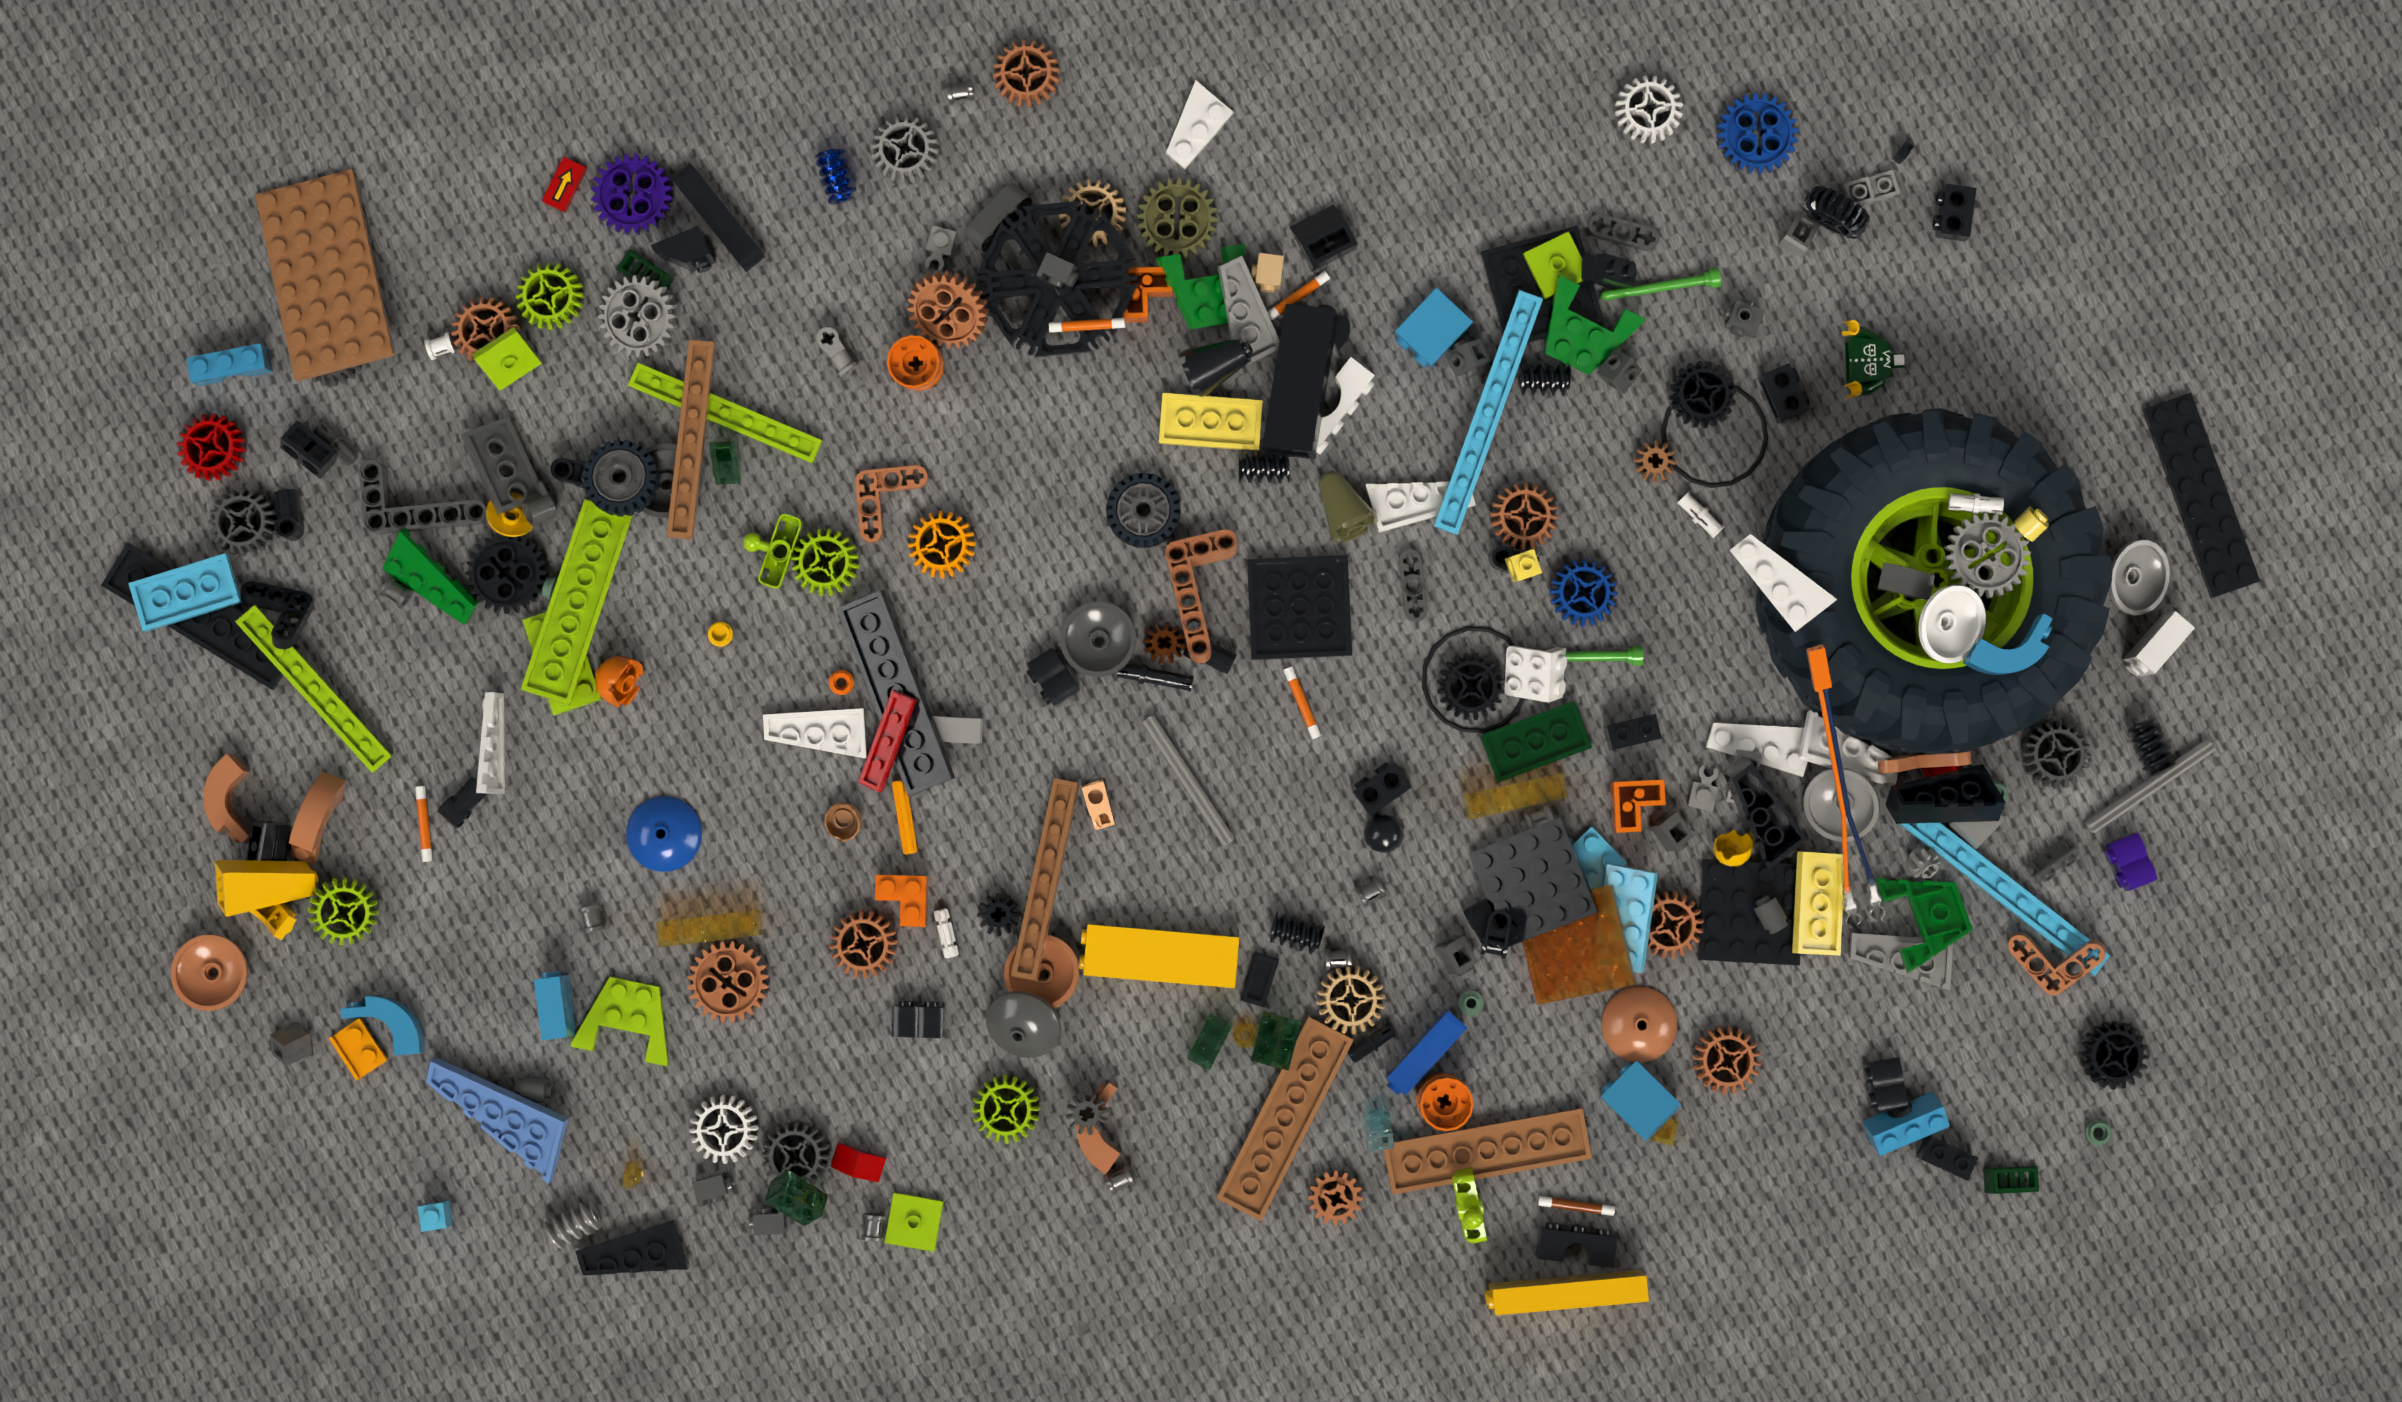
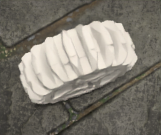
M1643 76L1642 84L1635 78L1632 81L1633 86L1626 84L1624 86L1626 92L1620 91L1618 97L1621 100L1615 103V106L1620 109L1615 112V116L1623 117L1617 124L1618 126L1627 125L1623 130L1624 134H1627L1630 130L1634 132L1631 136L1632 140H1635L1637 135H1640V143H1644L1646 138L1649 137L1650 143L1653 144L1656 141V135L1660 141H1663L1665 133L1669 136L1673 134L1672 127L1677 128L1679 126V122L1676 119H1680L1683 115L1677 110L1681 109L1683 104L1675 102L1680 97L1679 93L1671 94L1675 88L1674 85L1668 88L1664 87L1667 82L1666 79H1663L1658 84L1657 76H1653L1651 82L1648 81L1647 76ZM1642 92V103L1635 105L1634 108H1629L1630 99ZM1652 92L1659 94L1665 102L1655 100ZM1647 104L1651 106L1650 108H1654L1651 116L1647 114V111H1644ZM1668 111L1667 121L1655 127L1656 115ZM1639 117L1643 119L1645 127L1637 124L1633 118Z
M721 1095L720 1103H718L715 1096L711 1097L710 1102L712 1106L704 1101L702 1107L705 1111L701 1109L695 1110L696 1115L700 1119L692 1118L690 1121L698 1125L689 1130L690 1133H697L698 1137L691 1139L692 1143L698 1141L701 1143L696 1148V1151L700 1152L705 1148L707 1151L703 1157L707 1159L711 1153L714 1154L712 1159L714 1163L718 1162L720 1156H722L723 1164H727L729 1155L733 1162L738 1161L737 1152L740 1156L745 1157L747 1152L743 1147L750 1150L754 1147L748 1140L758 1139L756 1134H751V1131L759 1129L758 1125H751V1122L756 1120L757 1116L748 1117L747 1113L752 1111V1107L749 1106L743 1110L742 1107L745 1101L742 1099L736 1105V1096H731L729 1102H727L726 1095ZM716 1109H720L718 1122L715 1125L705 1126L709 1114ZM728 1109L738 1114L743 1124L733 1123L730 1120ZM723 1123H726V1126H729V1128H736L727 1132L725 1136L719 1130H712L722 1126ZM744 1132L741 1142L735 1148L729 1150L731 1135ZM705 1134L715 1135L719 1140L721 1149L714 1147L707 1140Z

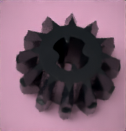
M1001 893L996 894V902H994L991 896H987L986 898L990 906L984 903L979 905L982 909L986 910V913L981 912L977 914V917H986V920L981 922L980 926L984 927L990 924L987 930L988 934H991L995 927H997V936H1002V927L1010 934L1012 931L1008 924L1010 923L1016 927L1019 924L1017 921L1012 920V916L1019 917L1021 913H1012L1011 910L1016 908L1018 903L1015 902L1010 906L1007 905L1011 900L1009 895L1005 897L1004 902H1001ZM997 907L1002 908L1001 912L1005 911L1006 917L1001 918V922L995 921L997 918L993 919L992 913L997 911Z

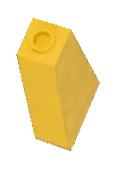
M214 861L217 901L226 917L316 895L315 885L318 884V876L316 871L312 870L306 861Z

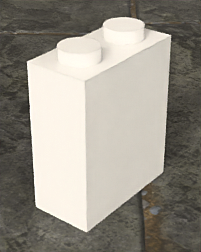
M2176 611L2161 615L2123 659L2127 663L2126 669L2135 676L2140 675L2142 677L2155 674L2195 627Z

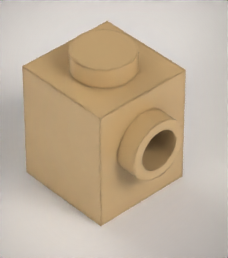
M1259 253L1258 265H1252L1251 277L1253 280H1256L1255 286L1260 287V291L1274 293L1275 289L1280 290L1284 256Z

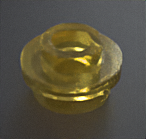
M1241 1023L1235 1027L1233 1040L1236 1045L1241 1048H1250L1257 1042L1258 1032L1252 1024ZM1243 1031L1250 1033L1248 1040L1241 1039L1240 1034Z

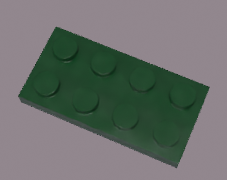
M1575 701L1479 736L1497 783L1592 748Z

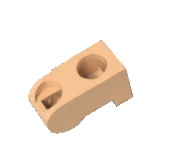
M1101 779L1082 785L1083 795L1095 830L1115 825L1104 780Z

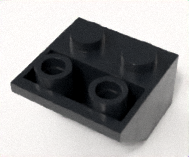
M1334 204L1289 227L1312 272L1357 249L1358 243Z

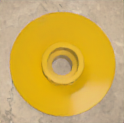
M510 492V496L515 500L523 498V495L520 493ZM491 500L489 501L486 508V518L489 525L499 534L518 537L527 534L534 527L527 521L521 507L497 515ZM506 517H513L514 520H509Z

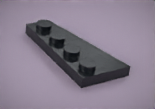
M674 1220L575 1251L583 1276L689 1269Z

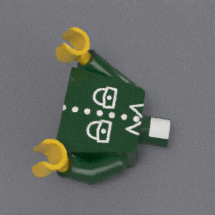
M1855 320L1843 321V324H1847L1848 331H1842V335L1853 336L1845 340L1846 384L1844 387L1851 390V394L1847 395L1846 398L1871 395L1883 387L1885 380L1891 377V368L1904 367V354H1890V344L1888 341H1883L1882 336L1866 327L1860 326Z

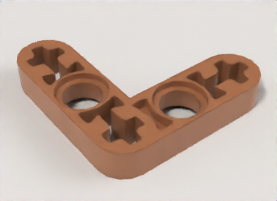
M913 465L864 470L856 476L855 486L861 537L866 542L876 543L883 536L880 493L923 488L928 482V473L923 467ZM916 470L921 475H924V478H921L918 484H915V481L911 479L906 480L908 485L903 486L904 479L901 471H906V476H913ZM889 473H896L899 476L898 484L893 487L885 483V477ZM868 475L870 479H874V483H871L869 488L871 493H876V496L866 495L861 497V493H866L865 486L860 484V481L864 480V476ZM867 500H873L876 503V510L871 514H866L862 509L863 503ZM878 516V521L873 520V527L879 531L871 539L868 534H865V530L869 529V522H863V517L871 519Z
M1970 751L1939 754H1910L1877 760L1878 773H1895L1927 767L1971 764Z
M2016 932L2012 934L2008 942L2010 953L2043 991L2049 995L2062 993L2102 963L2106 954L2105 947L2100 941L2090 940L2057 965H2054L2028 934ZM2016 939L2020 942L2026 941L2024 947L2029 954L2025 959L2023 956H2025L2026 952L2021 947L2017 949L2014 947ZM2089 948L2093 950L2098 948L2099 957L2096 958L2094 955L2089 957L2086 962L2089 965L2086 966L2083 959L2088 956ZM2034 957H2038L2043 960L2044 966L2039 970H2035L2030 966L2029 961ZM2069 962H2077L2081 966V970L2077 974H2071L2067 971L2066 965ZM2048 968L2051 969L2048 972L2049 977L2052 980H2059L2057 988L2054 985L2048 986L2049 979L2044 974Z

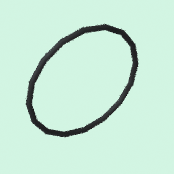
M1706 382L1707 385L1716 384L1715 382ZM1731 385L1729 389L1736 390L1752 402L1761 418L1764 439L1759 457L1744 474L1731 481L1708 483L1693 479L1677 467V465H1672L1676 472L1691 483L1709 488L1732 486L1750 476L1764 457L1768 442L1766 417L1756 400L1738 386ZM1692 387L1684 391V396L1692 392ZM1670 406L1666 410L1661 427L1662 445L1665 442L1667 443L1665 430L1670 412L1672 411Z
M1467 626L1447 633L1431 648L1423 665L1422 689L1429 708L1444 724L1461 732L1486 733L1503 727L1519 713L1525 698H1520L1515 710L1500 723L1483 729L1463 728L1443 717L1432 704L1426 687L1427 667L1436 649L1452 636L1466 631L1489 632L1505 640L1510 646H1516L1508 636L1489 627Z

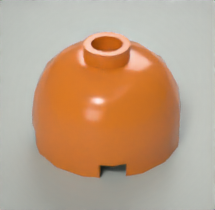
M613 656L607 659L595 672L597 693L603 700L615 707H620L619 705L621 704L624 706L628 705L635 698L640 686H634L639 675H644L643 666L638 661L626 656Z

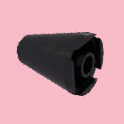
M1239 338L1185 349L1181 351L1180 358L1185 356L1186 362L1182 366L1191 387L1194 390L1199 388L1201 392L1198 395L1204 397L1251 362L1253 349L1248 341L1244 342L1243 339Z

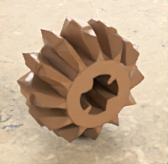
M1654 440V448L1652 449L1650 444L1645 442L1644 446L1647 452L1640 448L1637 449V453L1643 456V458H1634V463L1643 464L1636 468V472L1639 473L1644 469L1646 470L1642 477L1643 480H1646L1649 474H1653L1652 483H1656L1657 474L1660 475L1662 481H1665L1667 478L1663 472L1664 470L1669 474L1674 473V470L1667 465L1677 464V460L1668 459V457L1675 454V451L1670 450L1665 453L1664 451L1667 449L1668 443L1665 442L1662 448L1659 449L1658 440ZM1652 455H1658V459L1663 462L1662 465L1658 464V468H1653L1652 463H1648V459L1653 458Z

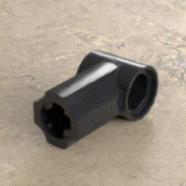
M296 489L278 490L274 492L277 517L275 531L279 536L289 541H297L304 534V526L300 519L298 491ZM289 523H293V531L286 534V526Z
M1210 640L1212 655L1205 664L1228 674L1237 655L1213 644V641ZM1198 645L1193 651L1202 653L1206 650V647ZM1186 646L1183 655L1191 659Z
M471 777L454 796H450L439 807L437 812L457 829L463 825L465 818L468 819L471 816L472 809L486 794L476 793L477 779Z

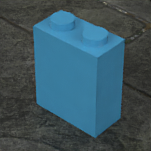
M1436 288L1395 331L1394 335L1397 337L1395 342L1405 351L1410 349L1415 354L1414 360L1424 368L1427 365L1431 369L1471 327L1473 321Z
M561 971L541 973V979H535L534 985L542 1041L576 1035L569 975H561Z
M1635 1061L1631 1064L1629 1062L1619 1072L1621 1076L1615 1082L1611 1080L1603 1087L1601 1091L1604 1094L1601 1098L1647 1142L1682 1106L1640 1063Z

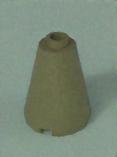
M1329 471L1321 476L1318 486L1330 535L1334 543H1337L1338 539H1341L1342 543L1353 540L1368 532L1366 527L1372 523L1373 527L1377 524L1378 518L1375 512L1340 472Z

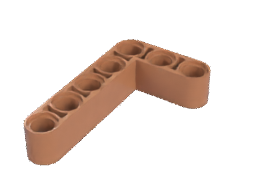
M1228 529L1173 541L1165 549L1191 660L1198 664L1207 662L1212 655V650L1192 567L1230 559L1236 555L1238 551L1237 537L1235 533ZM1225 540L1233 543L1228 548L1220 546L1221 542ZM1200 546L1208 548L1203 554L1196 552V549ZM1175 552L1184 554L1182 558L1177 560L1171 558V555ZM1181 575H1186L1189 577V580L1180 583L1177 581V578ZM1187 598L1195 600L1191 606H1184L1182 602ZM1196 621L1201 624L1200 627L1195 630L1188 628V625L1191 622ZM1198 645L1206 647V650L1202 653L1193 651Z

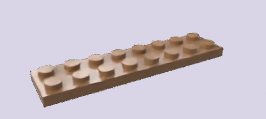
M1308 1016L1216 1197L1217 1199L1260 1221L1263 1220L1353 1042L1352 1038Z
M1583 1108L1383 1143L1392 1195L1452 1184V1176L1456 1171L1472 1167L1474 1180L1592 1159Z

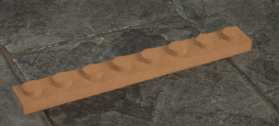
M689 340L666 535L668 538L693 540L716 345L710 341Z
M1053 779L1011 973L1013 977L1038 981L1080 786L1078 782Z

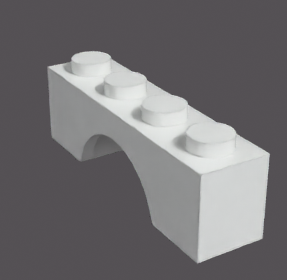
M1350 357L1335 377V382L1340 390V403L1334 412L1322 418L1316 452L1319 455L1329 445L1326 440L1330 434L1336 435L1345 424L1341 421L1347 413L1351 416L1360 404L1357 402V399L1362 393L1366 396L1375 385L1372 382L1375 375L1352 357Z

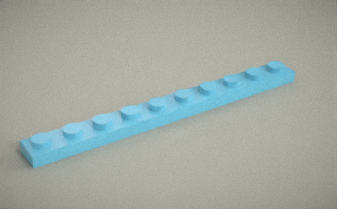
M1520 290L1518 292L1436 518L1435 528L1454 535L1459 533L1543 298Z
M1941 823L1899 824L1927 847L1932 848L1936 854L2067 956L2090 941L2085 935ZM2089 948L2088 956L2083 959L2086 966L2089 965L2086 963L2089 957L2093 955L2096 958L2099 957L2098 948L2096 950ZM2106 953L2102 963L2089 973L2095 976L2109 959L2110 955Z

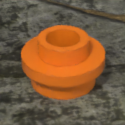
M838 670L830 676L829 687L835 694L845 695L853 689L854 679L848 671ZM838 678H844L846 680V685L844 687H839L837 685Z

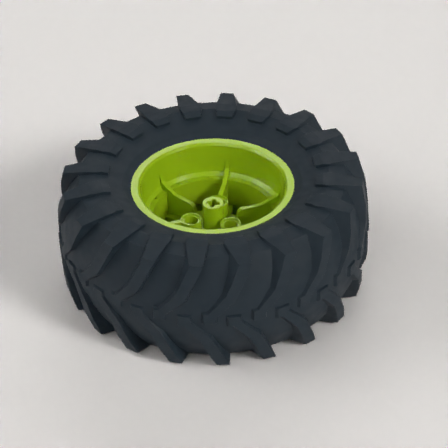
M1942 408L1926 409L1922 413L1915 415L1909 412L1879 418L1833 441L1806 463L1773 507L1766 524L1762 543L1835 597L1837 601L1797 632H1794L1759 587L1757 588L1756 613L1762 633L1767 635L1771 659L1783 678L1788 677L1802 703L1812 712H1817L1818 715L1822 713L1819 694L1813 689L1806 649L1823 644L1832 687L1829 688V696L1835 727L1845 735L1858 740H1871L1872 744L1891 751L1939 754L1955 753L1983 747L2019 732L2050 712L2061 698L2080 681L2093 658L2090 654L2104 634L2110 608L2104 606L2112 583L2111 556H2102L2104 527L2096 506L2086 508L2080 481L2069 466L2065 463L2057 468L2042 442L2025 431L2020 437L2014 435V432L2008 430L1994 417L1975 413L1973 419L1963 414ZM1950 493L1960 495H1974V493H1978L1980 496L2004 498L2002 515L1998 514V521L2000 522L2003 518L2008 517V526L2014 524L2015 520L2029 506L2034 510L2040 509L2048 517L2049 527L2033 542L2023 535L2020 537L2021 541H2029L2027 545L2023 546V550L2031 552V554L2024 556V560L2029 561L2030 565L2022 566V569L2027 574L2025 576H2017L2021 583L2018 585L2011 583L2013 590L2010 592L2003 588V595L1997 596L1994 591L1988 611L1985 610L1986 624L1982 639L1998 648L2007 650L2014 649L2021 644L2037 615L2044 613L2053 618L2050 626H2052L2050 634L2045 640L2041 639L2042 643L2049 646L2048 650L2036 663L2026 669L2004 675H1991L1979 672L1963 664L1965 659L1955 663L1939 662L1925 652L1919 638V620L1922 610L1927 603L1926 600L1913 598L1912 601H1907L1903 594L1887 591L1872 603L1870 602L1867 590L1869 562H1872L1881 570L1883 563H1889L1935 575L1931 596L1943 587L1958 585L1960 582L1959 578L1950 579L1955 573L1954 570L1945 569L1951 565V561L1944 560L1943 558L1945 557V551L1941 547L1937 522L1942 520L1963 528L1961 521L1967 519L1971 523V516L1977 514H1972L1970 511L1948 510ZM1978 512L1977 515L1979 520H1981V515L1983 514L1981 512ZM1987 513L1990 520L1993 514ZM1918 519L1913 556L1878 544L1895 526L1909 520ZM1991 531L1986 533L1988 543L1994 544L1996 541V536ZM2002 542L1993 550L1985 552L1984 556L1970 563L1968 568L1972 569L1978 563L1989 559V556L2004 548L2006 542ZM1974 549L1964 551L1965 556L1973 558ZM1928 550L1936 554L1937 559L1934 564L1926 559ZM2002 553L2000 561L2005 566L2010 564V557L2008 554ZM1913 609L1916 645L1907 643L1892 634L1880 620Z

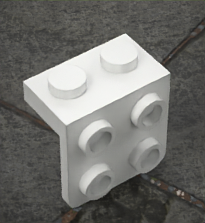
M1519 646L1508 647L1506 652L1505 694L1548 703L1563 698L1566 688L1564 681V670L1567 666L1566 648L1555 647L1543 651Z

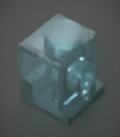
M1374 1109L1369 1114L1364 1115L1368 1151L1394 1148L1389 1112Z

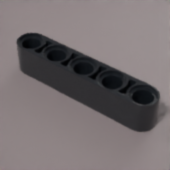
M690 162L670 177L745 272L765 258V255Z

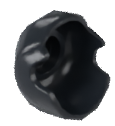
M1377 815L1366 824L1364 829L1365 842L1374 851L1382 853L1393 852L1403 842V826L1395 817Z

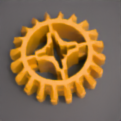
M943 511L938 512V519H935L934 514L930 512L929 518L931 521L927 522L924 517H921L920 521L924 525L921 528L917 524L913 525L918 534L909 533V537L916 540L915 543H908V548H916V551L909 554L910 558L919 557L914 562V565L918 567L924 564L921 572L924 574L930 568V577L932 578L936 576L937 571H940L941 579H945V571H948L949 575L954 577V568H957L962 573L964 570L960 564L964 562L969 566L971 563L965 558L966 555H975L973 551L968 550V547L976 546V542L968 541L969 538L974 536V533L964 532L970 525L964 523L960 526L963 519L961 516L952 521L953 512L948 513L947 519L944 518ZM939 525H949L960 534L944 536ZM932 528L934 535L932 542L921 548L925 533ZM937 533H939L941 539L943 538L944 542L948 540V544L945 545L946 556L940 548L935 549V546L939 544ZM962 542L960 554L954 561H951V548L958 545L957 543ZM938 553L941 555L945 565L933 564L926 560L924 555Z

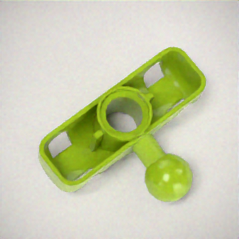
M782 514L778 518L770 543L763 541L759 534L753 532L746 534L743 538V546L747 551L756 552L762 550L767 552L758 577L762 585L773 589H779L783 585L784 577L787 573L791 557L794 555V548L803 526L799 518ZM780 521L786 522L783 532L778 530ZM783 545L787 548V554L784 558L780 559L776 557L775 550ZM764 568L769 569L767 579L762 578Z
M1472 1167L1460 1169L1453 1174L1452 1184L1463 1236L1470 1243L1487 1241L1483 1223L1484 1210L1480 1192L1477 1193Z

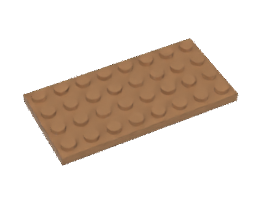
M349 169L255 194L294 379L298 382L395 356L354 171Z

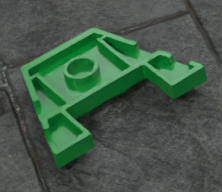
M1245 244L1222 247L1223 264L1238 256H1243L1244 259ZM1180 254L1156 258L1158 266L1162 267L1166 275L1165 280L1168 287H1172L1176 295V303L1189 330L1228 323L1219 275L1185 280Z
M1558 274L1544 353L1590 375L1610 355L1613 349H1617L1644 323L1645 318L1623 308L1613 329L1609 330L1569 310L1568 308L1580 285Z
M1877 878L1874 881L1881 903L1907 897L1922 937V944L1903 948L1899 952L1907 973L1912 972L1973 930L1955 882H1910L1905 879L1893 881L1886 880V878Z

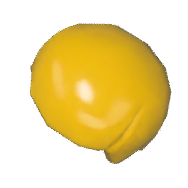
M1732 830L1715 838L1713 853L1724 865L1740 866L1750 858L1754 842L1748 833L1742 836L1736 830Z

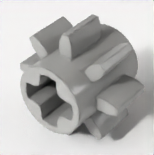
M1919 847L1910 853V861L1907 864L1915 878L1919 875L1923 878H1930L1938 871L1940 861L1937 859L1939 856L1932 848L1926 851L1925 848Z

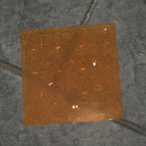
M1613 884L1591 889L1600 912L1523 941L1537 1005L1636 984Z

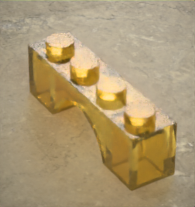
M1563 773L1462 795L1467 820L1568 798Z
M761 910L656 922L658 947L763 935Z

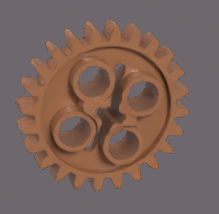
M948 270L944 272L942 277L938 271H935L933 276L928 273L924 279L920 278L911 290L912 294L908 298L910 305L907 310L913 312L909 320L917 321L914 329H922L920 336L928 334V341L932 342L936 339L938 347L945 342L948 349L951 348L953 343L959 349L963 343L968 346L972 340H977L985 329L984 326L988 321L986 315L989 309L983 308L987 300L979 299L983 292H975L973 290L976 283L966 284L968 277L959 280L957 272L953 277H950ZM958 297L962 298L960 301L956 303L953 309L951 308L947 311V313L943 316V318L940 321H938L937 323L934 322V320H936L943 311H946Z
M725 941L721 942L720 949L715 944H712V952L710 953L708 950L703 949L704 958L698 956L694 958L698 966L689 967L695 972L694 975L687 976V979L693 981V984L689 985L687 989L694 990L695 992L689 998H697L698 1002L695 1008L703 1006V1016L711 1012L712 1021L718 1015L720 1016L721 1023H725L727 1017H730L731 1022L735 1023L737 1015L743 1021L746 1019V1011L750 1015H754L753 1006L762 1007V1004L758 1001L759 998H767V995L762 992V989L770 988L769 985L763 983V980L770 977V975L762 974L767 965L759 966L758 962L762 959V956L753 958L755 949L745 952L746 944H741L738 949L736 948V941H732L729 948H727ZM724 957L729 958L732 962V967L729 971H724L720 967V961ZM713 967L725 978L731 976L733 978L732 984L745 991L747 995L745 997L742 996L732 986L725 988V981L713 974L710 969ZM744 972L752 976V983L748 987L743 986L740 982V977ZM709 977L713 978L717 983V987L713 992L705 988V981ZM728 993H733L737 998V1003L733 1007L725 1003V996Z

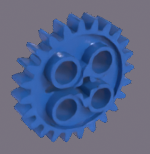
M1754 93L1750 100L1745 94L1742 97V103L1738 99L1734 100L1733 105L1735 108L1727 106L1725 110L1729 115H1721L1720 119L1724 123L1718 124L1717 129L1723 132L1718 134L1716 139L1723 140L1718 148L1727 150L1723 158L1732 157L1730 166L1736 162L1739 163L1738 171H1741L1745 166L1748 167L1749 175L1754 168H1756L1758 175L1762 174L1764 168H1766L1768 173H1771L1773 165L1779 169L1782 166L1781 160L1787 162L1790 159L1787 153L1793 154L1795 148L1790 144L1798 142V139L1792 136L1799 131L1798 128H1792L1797 119H1789L1788 116L1792 110H1783L1785 102L1777 105L1776 96L1771 101H1768L1767 93L1761 99L1758 98L1757 93ZM1754 112L1758 113V133H1763L1759 139L1760 156L1757 155V134H1752L1757 127ZM1771 116L1775 121V125H1766L1763 117ZM1738 118H1747L1750 126L1742 127L1738 122ZM1772 140L1775 142L1777 149L1774 151L1767 149L1765 141ZM1740 143H1749L1752 151L1744 152L1740 147Z

